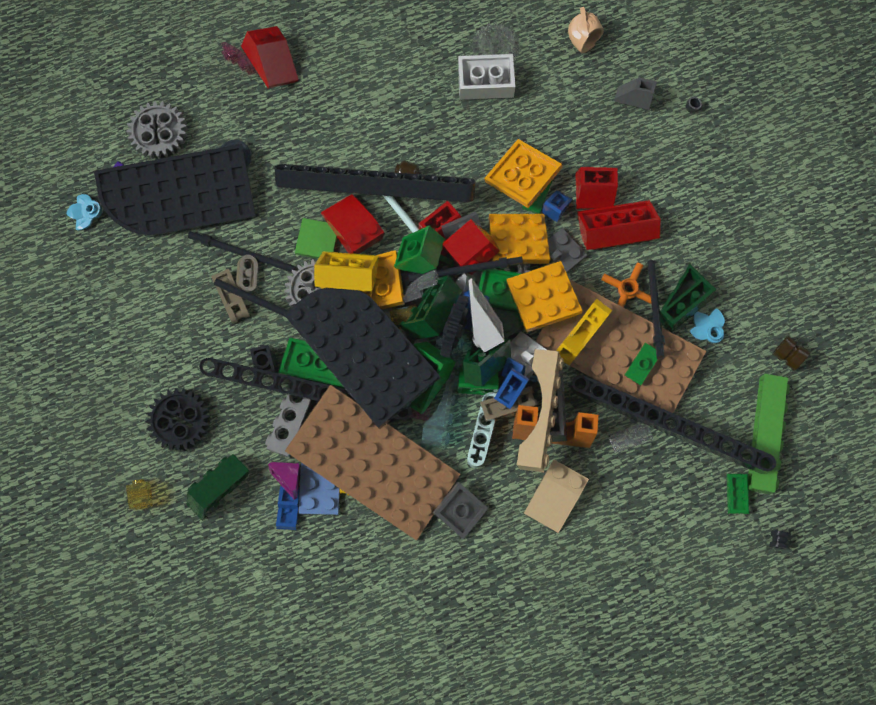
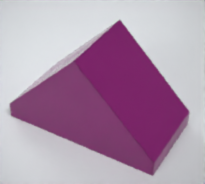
M270 462L268 466L271 475L295 500L298 496L301 473L299 463Z

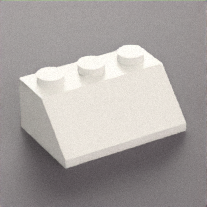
M513 54L458 56L460 100L514 97Z

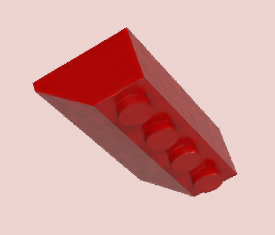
M650 200L577 211L582 241L586 250H596L603 247H614L616 245L633 244L635 242L651 241L660 238L661 219Z

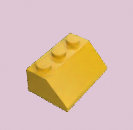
M323 251L314 265L315 287H321V289L359 290L363 293L372 291L376 282L379 256Z

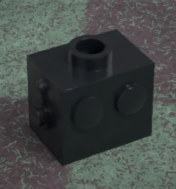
M261 344L256 348L250 349L254 368L279 373L273 346Z

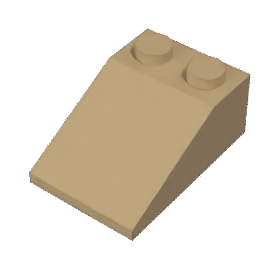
M553 460L524 514L559 533L589 479Z

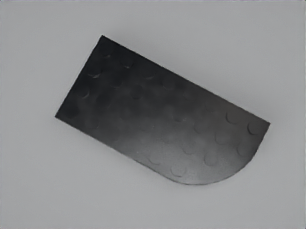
M242 144L94 171L98 197L105 212L119 226L138 235L159 236L256 218Z
M322 288L306 295L283 314L379 429L441 378L375 301L359 290Z

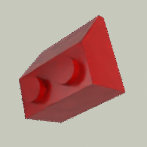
M472 219L442 243L460 266L488 262L500 252L492 236Z

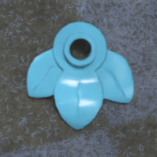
M86 194L78 195L77 203L71 205L67 210V215L76 220V230L88 228L92 224L93 219L100 217L102 214L101 205Z
M717 308L712 311L710 316L696 312L694 314V324L696 327L690 330L691 334L698 340H708L711 343L720 342L724 338L722 327L725 320L722 313ZM711 331H715L717 337H713Z

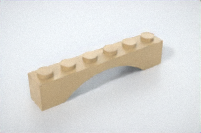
M535 349L532 369L541 385L542 409L534 430L520 444L517 466L520 470L544 472L545 467H548L549 464L547 449L552 444L550 429L555 424L553 409L557 408L558 396L555 395L556 389L560 388L561 378L558 375L559 370L563 369V358H561L559 351Z

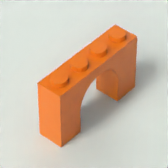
M518 405L514 419L512 439L526 440L539 420L538 407ZM578 412L574 421L566 423L567 441L552 442V444L590 448L597 435L599 415Z

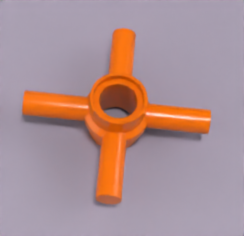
M636 263L630 278L619 281L604 273L601 279L618 288L620 298L617 304L623 308L627 299L634 297L651 304V295L640 291L637 283L643 268L641 263ZM624 286H630L633 292L625 291Z

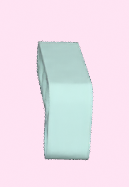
M486 393L482 401L494 398L497 393ZM481 406L467 457V462L472 468H479L483 465L495 419L491 420V424L487 426L481 423L480 419L484 417ZM516 413L504 417H513ZM479 435L484 436L486 443L478 444L476 437ZM473 447L480 449L479 458L482 460H478L477 463H474V459L471 458L476 453V449H473Z

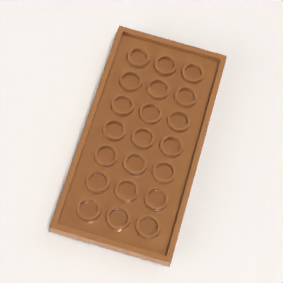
M570 280L582 308V314L543 327L535 342L547 350L556 351L593 302L598 299L609 307L612 312L570 366L605 385L673 413L706 351L662 328V335L665 337V345L663 346L665 358L657 360L642 385H638L624 376L645 342L654 347L653 323Z
M332 385L328 387L285 449V452L415 540L419 538L434 515L433 511L446 497L460 476V473L390 425L386 424L379 429L358 403Z

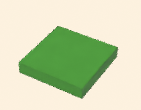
M303 218L295 255L318 259L323 251L334 252L337 236L327 222Z

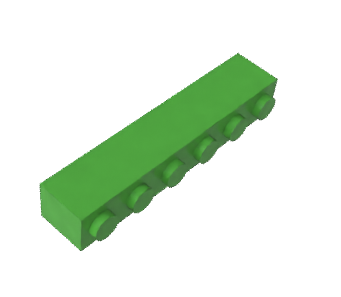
M764 374L759 379L752 447L774 456L776 467L767 474H760L749 469V491L772 494L779 487L777 473L781 468V460L779 459L780 452L783 449L781 437L786 426L783 419L788 408V404L785 401L786 395H788L790 385L787 384V377ZM764 459L761 460V466L769 469V462Z

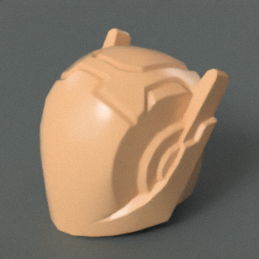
M581 7V13L575 16L569 24L568 34L572 44L583 54L595 46V42L603 35L604 28L597 16L586 12L585 8Z

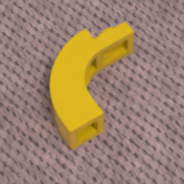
M598 299L593 302L578 324L556 350L559 351L561 358L569 366L612 312L609 307Z

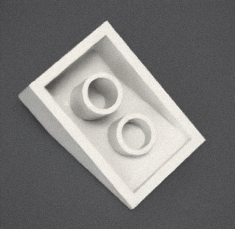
M470 279L469 291L473 324L471 330L474 335L472 340L476 347H481L483 352H486L505 341L503 326L473 279Z

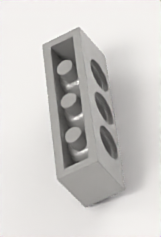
M291 381L288 384L287 391L291 390L293 387ZM305 384L301 387V392L304 395H309L312 392V388L310 385ZM287 395V398H283L280 405L281 413L275 417L273 427H275L273 433L269 434L266 439L265 445H267L266 449L268 451L291 459V455L285 452V449L306 421L313 403L312 400L303 399L300 403H295L294 396ZM289 413H296V418L293 421H287L286 417ZM283 430L289 432L286 439L279 438V434Z

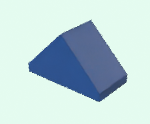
M556 190L544 203L542 214L558 222L572 199Z
M512 368L494 399L511 409L527 386L529 379Z

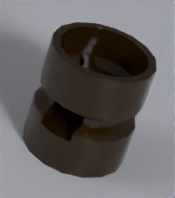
M788 335L772 354L780 361L786 360L785 364L795 371L807 359L810 351L802 345L797 346V341Z

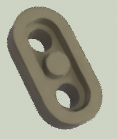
M245 255L237 263L236 286L247 292L254 290L257 285L258 262L253 256ZM244 263H246L249 266L248 269L245 268ZM243 281L248 284L247 287L243 285Z

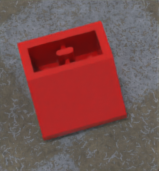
M580 167L575 173L576 209H596L614 206L618 188V169Z
M446 201L419 223V229L431 226L445 238L441 226L461 218V215L449 201ZM442 246L443 249L440 254L446 256L449 252Z

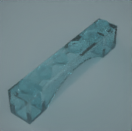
M443 332L436 339L435 347L440 351L443 345L441 344L444 336ZM459 339L457 348L453 349L450 358L455 360L456 363L445 382L443 398L438 409L424 423L421 446L444 449L445 444H449L450 433L447 432V427L452 425L453 414L450 413V406L455 405L456 395H453L452 392L453 387L457 388L459 376H455V371L460 368L461 358L458 357V350L463 349L464 339Z

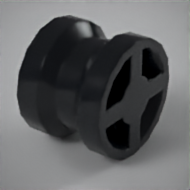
M771 530L772 541L769 547L790 550L788 542L791 538V533Z

